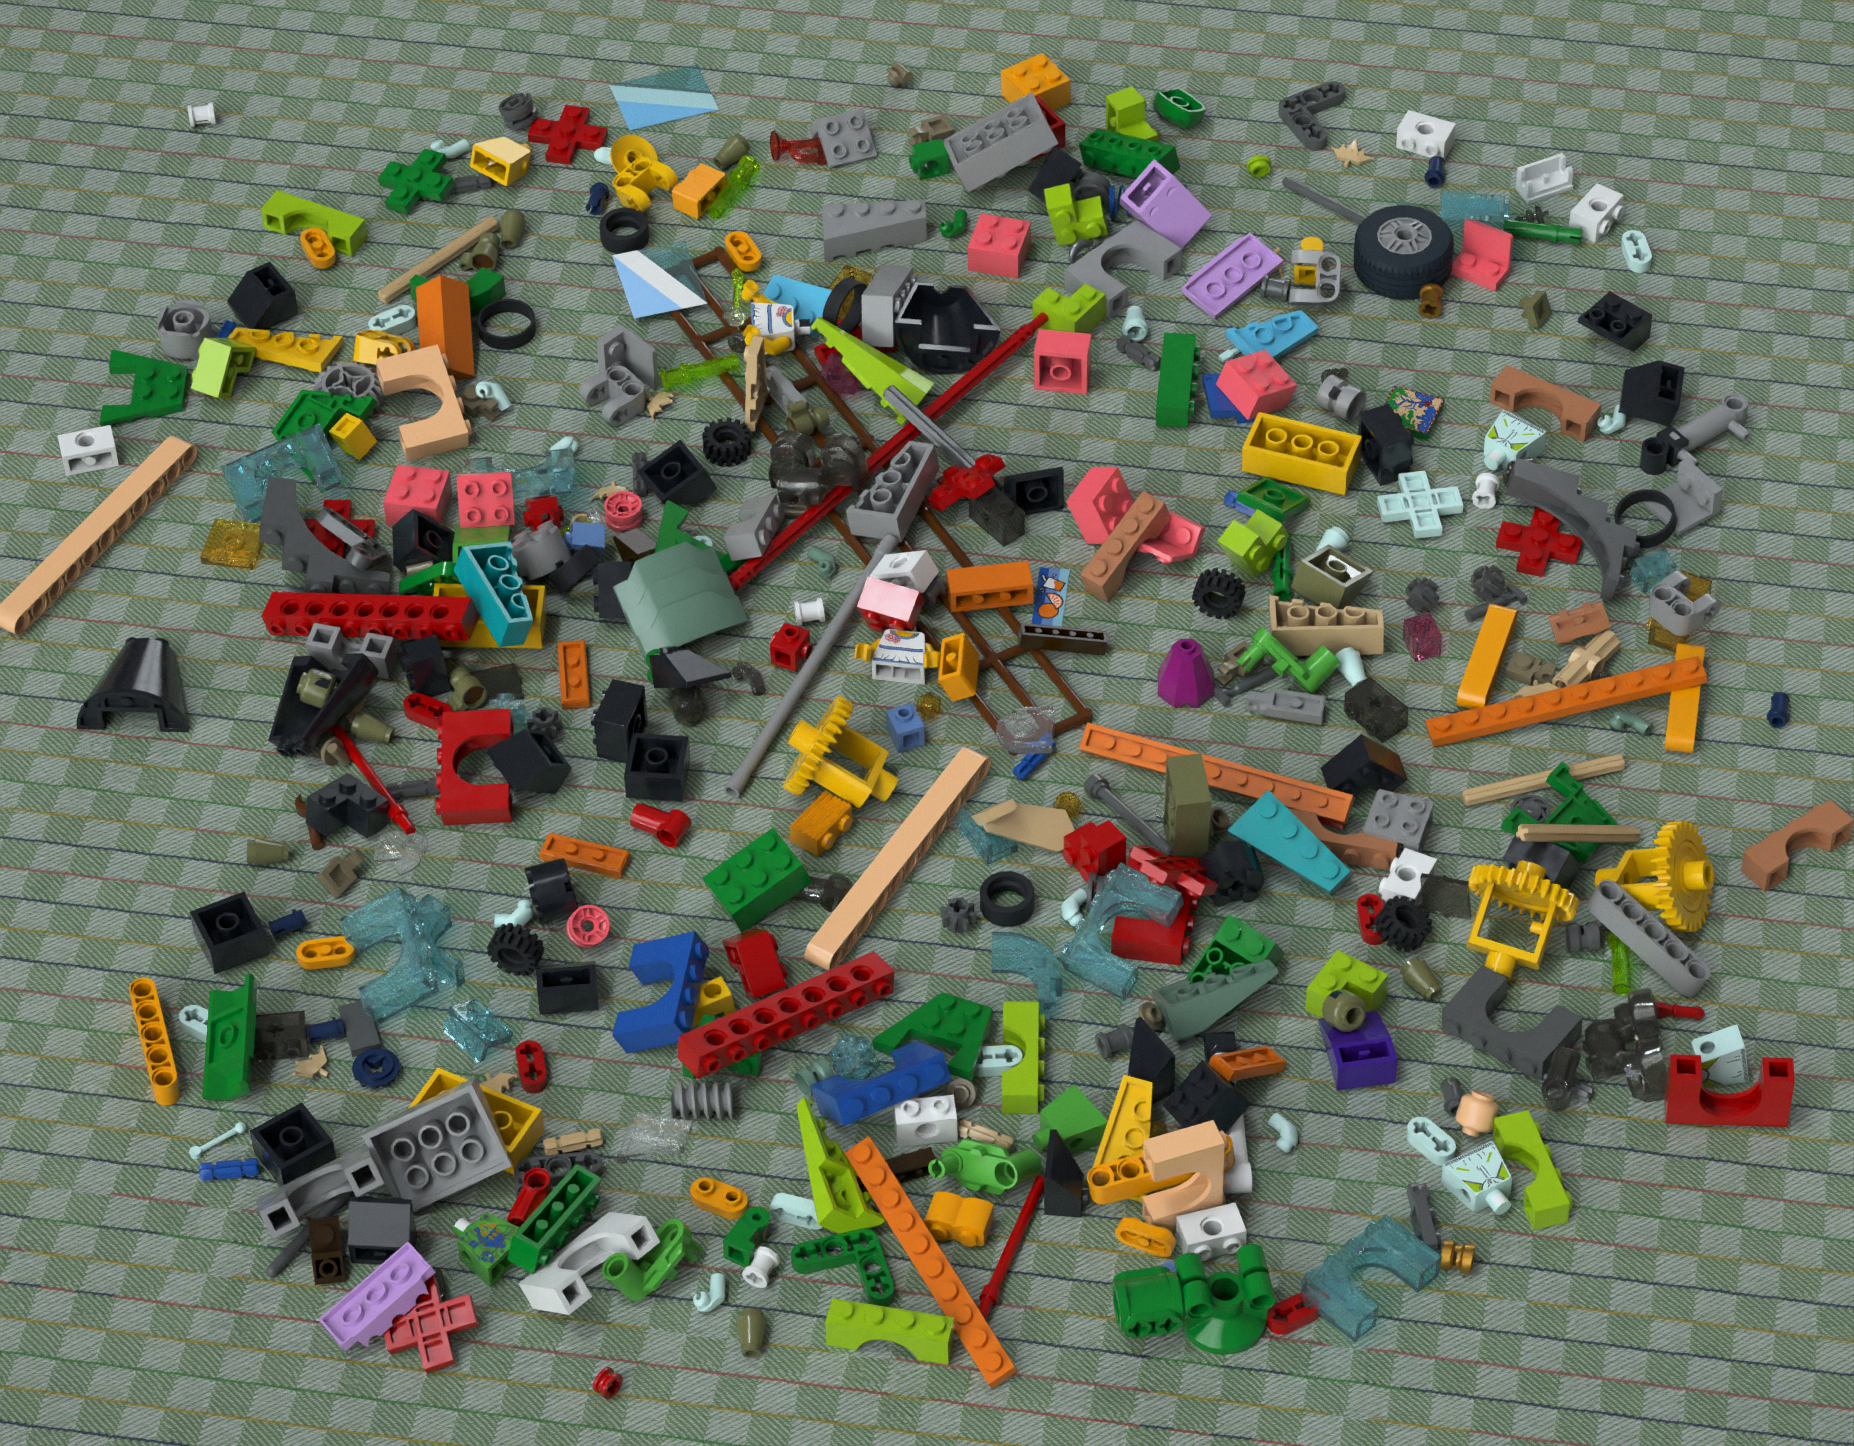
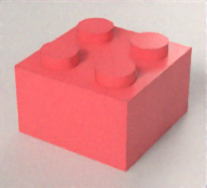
M981 213L967 247L968 270L1018 279L1031 246V221Z
M1039 329L1034 349V389L1087 394L1091 376V334Z
M1266 350L1226 361L1216 382L1219 389L1247 420L1256 418L1258 412L1268 414L1287 408L1297 387L1294 380Z
M397 465L383 502L386 525L393 526L412 509L442 524L452 497L450 471Z
M1091 467L1066 501L1086 544H1103L1135 502L1118 467Z

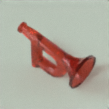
M776 131L771 132L770 150L774 161H778L783 153L789 151L790 156L799 163H817L818 165H825L827 163L820 138L786 139L781 137ZM817 148L815 153H802L799 151L800 149Z

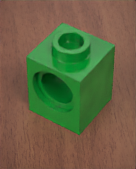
M942 139L912 145V156H909V164L911 170L916 171L920 180L949 174V154Z

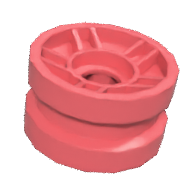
M620 491L611 494L606 499L604 509L606 525L609 529L622 533V530L630 531L641 526L640 523L643 521L642 502L638 495L633 492Z
M595 905L579 907L572 913L566 923V933L569 940L580 948L590 949L597 946L607 937L610 930V921L607 914ZM584 922L588 924L593 923L594 926L590 932L583 929Z

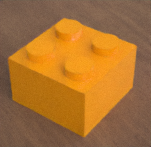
M1040 53L1001 70V94L1012 103L1033 92L1034 96L1038 95L1052 110H1056L1070 103V79L1044 53Z

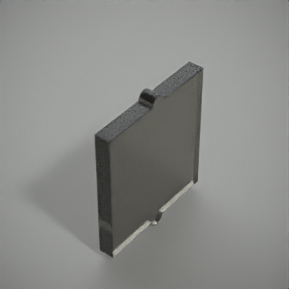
M515 663L470 672L472 676L480 680L487 690L486 700L476 709L524 699L521 687L522 678L518 677Z
M1421 874L1420 881L1424 912L1428 911L1429 913L1444 915L1446 918L1451 916L1470 920L1472 915L1468 881L1448 878L1446 875Z

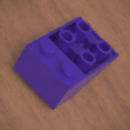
M1377 1011L1367 1012L1363 1024L1352 1032H1342L1328 1024L1324 1018H1318L1336 1090L1396 1082V1053L1391 1036Z

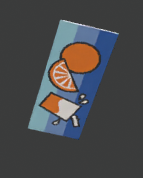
M1040 567L1032 624L1062 627L1070 569Z

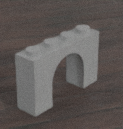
M1135 220L1111 238L1106 239L1097 248L1086 253L1084 257L1074 264H1070L1064 270V289L1073 295L1083 284H1087L1105 293L1106 317L1110 319L1127 307L1128 287L1107 274L1105 271L1108 268L1123 263L1136 264L1144 267L1164 281L1182 268V248L1139 220Z
M365 1144L257 1198L256 1203L258 1211L272 1239L300 1226L299 1218L319 1203L349 1191H354L356 1197L384 1184V1181Z

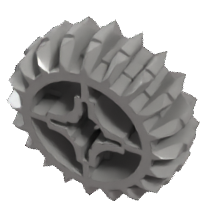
M347 360L346 364L340 365L336 362L335 367L327 366L326 372H320L319 378L315 379L313 391L331 392L337 396L351 394L353 397L364 398L365 396L373 397L377 401V405L372 412L379 411V406L384 403L385 397L377 376L376 367L370 368L366 363L361 365L359 362L349 363Z

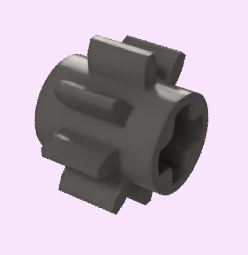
M1486 565L1477 568L1471 576V587L1474 588L1473 593L1482 600L1485 597L1491 599L1499 596L1505 587V578L1501 576L1503 571L1494 565L1490 568Z
M1426 577L1422 580L1416 578L1410 582L1405 590V593L1409 596L1405 602L1414 611L1416 609L1419 612L1422 609L1429 611L1439 601V595L1436 593L1439 586Z
M543 707L532 711L533 719H527V728L529 730L545 731L551 740L557 739V731L563 730L562 719H559L558 711L553 712L550 708Z
M963 897L948 899L947 907L940 908L942 927H948L953 933L968 932L969 923L976 924L974 903H968Z

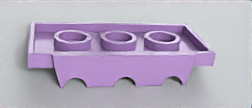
M1248 233L1242 239L1238 238L1192 275L1188 282L1181 287V293L1215 320L1263 281L1264 275L1270 276L1281 267L1284 260L1254 235Z
M406 1242L318 1320L345 1351L357 1341L369 1347L368 1342L372 1336H381L393 1326L392 1320L396 1315L401 1314L404 1316L416 1305V1299L420 1294H429L424 1282L436 1272L409 1242Z

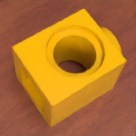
M348 413L329 431L342 451L358 460L366 455L377 442L365 423Z

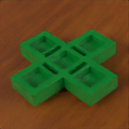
M424 149L412 166L390 161L377 178L380 186L394 189L385 200L387 209L409 214L421 197L442 202L455 185L451 176L439 174L448 161L446 155Z

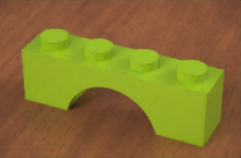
M276 190L261 208L264 228L284 235L298 229L320 228L328 236L335 252L353 257L368 239L365 219Z
M1003 1001V1043L1018 1047L1024 1058L1015 1067L1002 1071V1114H1038V1102H1044V1084H1038V1078H1044V1060H1039V1055H1045V1037H1039V1031H1045V1014H1039V1002Z
M1529 1110L1495 1117L1492 1137L1502 1159L1525 1165L1536 1177L1525 1188L1523 1208L1532 1229L1537 1230L1568 1222L1569 1209L1573 1208L1572 1198L1569 1191H1564L1561 1172L1558 1167L1554 1168L1552 1164L1551 1150L1549 1145L1544 1144L1541 1139L1542 1133L1538 1121H1533Z
M832 1298L825 1321L826 1345L857 1350L860 1345L867 1341L887 1340L906 1347L918 1360L949 1365L955 1341L954 1317Z

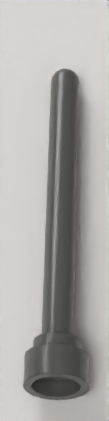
M1285 177L1282 181L1285 187L1359 225L1367 218L1290 177Z
M1093 774L1087 778L1084 783V790L1093 799H1103L1163 854L1171 855L1173 853V846L1110 791L1109 782L1102 775Z
M354 1191L332 1197L312 1219L332 1216ZM308 1224L267 1267L266 1271L269 1276H276L310 1240Z

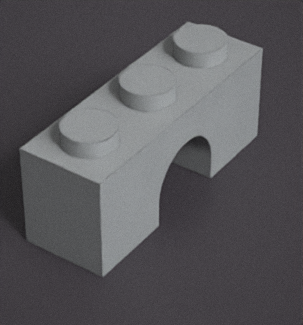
M776 494L749 498L744 501L739 510L742 522L731 524L724 535L731 561L761 557L784 519V508L782 504H779Z
M314 623L305 644L308 656H313L326 668L336 670H348L341 664L345 654L363 653L378 669L377 677L384 679L390 678L398 658L394 637L367 633L363 643L356 644L348 641L342 635L340 627Z

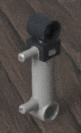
M1739 393L1726 394L1723 396L1721 404L1676 429L1670 425L1658 432L1656 437L1647 438L1643 441L1641 448V470L1646 474L1659 475L1666 470L1667 463L1674 467L1685 459H1689L1698 467L1699 461L1689 452L1727 430H1731L1743 441L1747 440L1750 437V432L1744 426L1747 417L1748 399Z

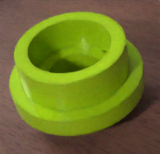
M1255 155L1247 162V171L1256 178L1266 176L1271 171V159L1268 156Z

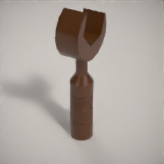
M300 794L295 799L296 812L299 816L306 818L307 805L302 803ZM307 824L312 849H322L321 833Z

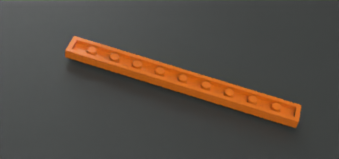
M1699 656L1427 719L1425 720V726L1432 746L1437 747L1707 683V674Z
M1088 722L1079 746L1081 752L1166 775L1167 757L1199 754L1198 752ZM1202 754L1208 786L1255 800H1258L1269 790L1288 809L1314 812L1317 817L1347 824L1355 799L1351 794Z
M868 1136L847 1150L844 1154L947 1317H954L955 1332L992 1389L1018 1372L1016 1366L873 1139Z

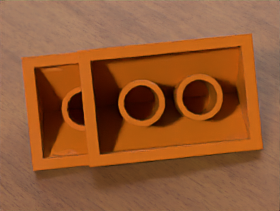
M439 275L416 287L420 349L438 344L441 354L445 353L447 356L449 369L446 370L449 376L453 375L455 380L475 378L468 283Z

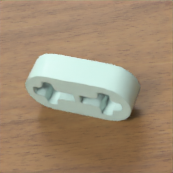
M1636 230L1625 232L1622 236L1621 249L1628 268L1636 273L1647 272L1651 267L1652 254L1646 237L1643 233Z
M401 305L378 314L369 320V330L383 331L393 335L408 331L416 325L415 310L411 306Z
M197 1005L186 1006L179 1013L182 1031L206 1043L208 1010Z
M1013 1045L982 1046L980 1051L982 1064L976 1063L975 1076H1002V1071L1011 1069L1022 1061L1021 1050ZM1006 1058H1012V1062H1006Z
M1415 1117L1410 1120L1407 1126V1140L1427 1159L1436 1165L1443 1166V1163L1455 1158V1141L1435 1123L1425 1117Z
M786 1193L774 1195L769 1206V1213L773 1218L808 1229L818 1230L822 1228V1226L818 1225L814 1200Z

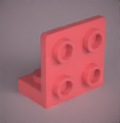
M1467 217L1464 221L1462 251L1453 261L1450 274L1496 291L1510 274L1513 235Z
M511 472L457 475L460 528L515 525Z
M1168 510L1171 519L1158 537L1145 540L1136 549L1142 553L1150 552L1156 555V559L1162 563L1183 562L1185 559L1196 557L1206 527Z

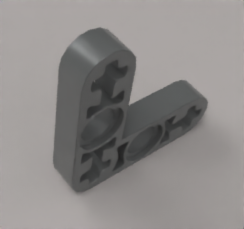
M1331 81L1283 98L1279 102V117L1308 150L1320 151L1326 147L1327 141L1326 130L1312 114L1343 103L1345 87L1340 82ZM1307 100H1316V101H1318V102H1316V103H1308V102H1306V101H1307ZM1305 122L1308 123V125L1300 126L1297 125V123Z
M323 507L316 520L323 527L352 547L346 559L356 568L367 571L380 565L387 555L388 551L381 544L334 510Z
M578 1152L521 1159L514 1168L516 1199L524 1185L523 1177L525 1171L536 1167L545 1168L550 1174L552 1186H557L575 1164L585 1169L586 1165L591 1164L592 1169L588 1171L601 1177L603 1173L601 1157L594 1152ZM555 1166H563L567 1169L562 1174H553L551 1172V1169Z

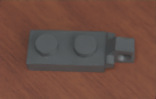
M1426 1183L1408 1184L1406 1192L1411 1208L1409 1216L1421 1263H1434L1436 1252L1441 1249V1236L1439 1232H1435L1434 1209L1429 1208L1428 1205L1431 1193Z

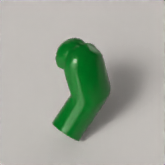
M959 209L955 212L953 223L948 220L945 221L946 224L942 222L939 225L941 235L945 238H952L964 232L966 229L967 212Z

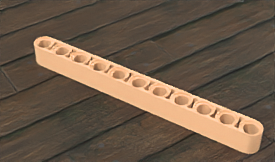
M173 435L169 436L0 604V627L18 636L22 635L193 464L198 453L197 447Z
M963 747L956 754L810 940L804 954L806 961L828 971L840 965L986 777L991 765L990 757Z

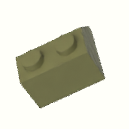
M1328 544L1300 560L1291 588L1297 591L1301 597L1311 600L1318 605L1321 602L1330 603L1336 609L1343 610L1346 606L1352 604L1372 576L1373 571Z

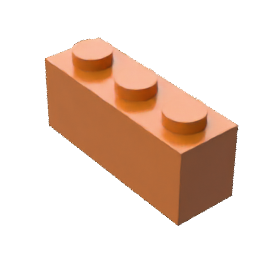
M1029 561L946 570L947 593L951 612L1033 604V581Z

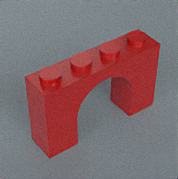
M511 709L443 712L442 723H438L437 726L438 739L442 740V748H437V763L441 765V773H436L437 790H440V798L435 799L436 815H441L444 825L512 822L513 796L509 783L476 785L463 781L457 775L461 761L468 754L476 750L488 749L514 735V720Z
M1130 850L1125 871V891L1159 895L1170 900L1176 908L1169 915L1154 920L1116 916L1111 937V957L1181 966L1183 954H1189L1190 937H1187V932L1193 933L1195 915H1191V912L1198 909L1199 898L1186 893V888L1180 884L1174 885L1169 883L1159 886L1148 880L1149 876L1140 871L1141 867L1137 865L1139 861L1130 857L1132 851ZM1167 855V856L1170 857V858L1181 857V856ZM1185 857L1199 865V859Z
M1670 1054L1664 1097L1665 1123L1787 1127L1795 1084L1793 1058L1762 1057L1759 1079L1754 1086L1739 1093L1722 1094L1710 1091L1702 1085L1701 1055Z

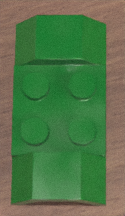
M250 973L245 975V986L234 991L212 990L209 993L202 1098L205 1100L231 1102L249 1094L251 1091L252 1064L250 1059L253 1058L255 1048L257 983L254 975Z

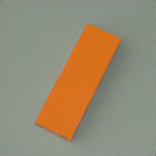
M585 640L557 642L562 710L590 708Z
M550 832L539 852L540 860L548 862L564 858L569 867L620 879L631 858L630 851Z
M1262 1046L1213 1055L1209 1065L1230 1082L1283 1072L1287 1062L1269 1046Z

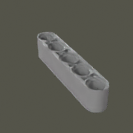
M1603 880L1598 884L1587 902V907L1591 914L1679 993L1687 997L1696 996L1711 975L1709 966L1617 883L1611 880Z

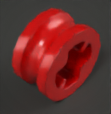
M606 1367L596 1376L593 1382V1390L596 1393L601 1392L602 1397L605 1399H610L620 1389L623 1377L619 1373L614 1374V1370L611 1367Z

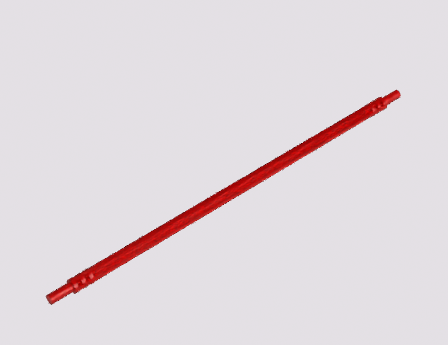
M1042 312L1029 324L1022 325L924 409L923 412L935 422L1033 338L1034 332L1049 320L1048 316ZM911 422L903 427L771 540L761 557L750 558L730 575L728 579L733 591L740 590L899 453L909 441H913L922 432Z

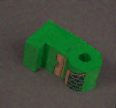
M752 1207L737 1221L723 1240V1255L725 1259L744 1268L751 1265L756 1248L760 1243L769 1239L771 1235L770 1214L765 1208Z

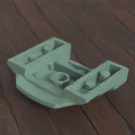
M683 542L635 561L628 580L613 586L645 663L646 655L651 650L676 645V648L717 632H720V634L748 622L739 597L735 595L714 548L702 551L687 542Z

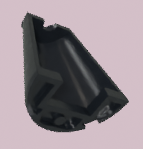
M915 282L895 319V335L901 351L916 366L938 374H954L975 367L974 364L993 351L1001 331L1000 327L967 286L949 285L946 290L937 291L932 283Z
M128 638L125 645L81 706L77 716V729L105 730L107 721L104 711L157 713L160 732H188L189 726L176 656L169 647V642L163 638Z
M363 653L345 654L341 664L348 670L330 671L313 656H294L268 739L269 742L277 746L276 750L278 753L286 757H291L293 753L308 757L326 736L377 685L379 671ZM312 668L331 673L336 677L335 686L337 687L321 709L303 703L300 700V694L296 693L303 672L308 673Z

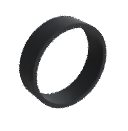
M850 277L841 280L831 291L824 306L822 318L837 326L840 308L845 298L854 289L851 307L846 317L837 326L851 334L862 320L861 295L867 286Z
M497 300L486 305L478 314L479 337L489 347L499 350L516 349L530 342L535 335L536 322L534 311L528 304L520 300ZM505 312L522 314L531 321L530 325L523 332L506 337L492 335L482 327L490 317Z
M1651 489L1634 491L1621 499L1615 509V524L1620 525L1619 521L1625 510L1639 502H1657L1670 510L1672 514L1671 519L1661 531L1652 535L1636 536V542H1640V548L1654 547L1665 542L1675 530L1676 514L1671 499L1662 492Z

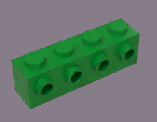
M1099 128L1079 143L1085 166L1138 178L1154 159L1172 175L1180 169L1175 146Z
M1164 332L1156 403V426L1188 427L1189 417H1194L1195 401H1191V398H1196L1197 382H1193V379L1198 380L1199 364H1195V361H1200L1201 345H1196V334Z
M575 1164L513 1234L507 1260L532 1274L541 1265L546 1266L551 1260L554 1250L557 1247L562 1248L570 1231L572 1229L577 1230L581 1226L585 1214L596 1209L601 1198L598 1195L602 1178Z

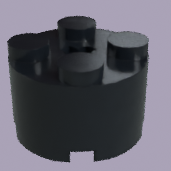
M1241 840L1226 841L1214 846L1216 851L1210 855L1207 852L1202 855L1199 865L1207 869L1205 877L1218 884L1214 895H1209L1215 906H1224L1230 902L1240 900L1249 903L1258 898V891L1264 884V875L1253 846L1248 847L1247 843Z
M564 858L524 868L528 884H534V886L529 888L533 905H540L535 907L540 924L571 916L578 909L575 892Z

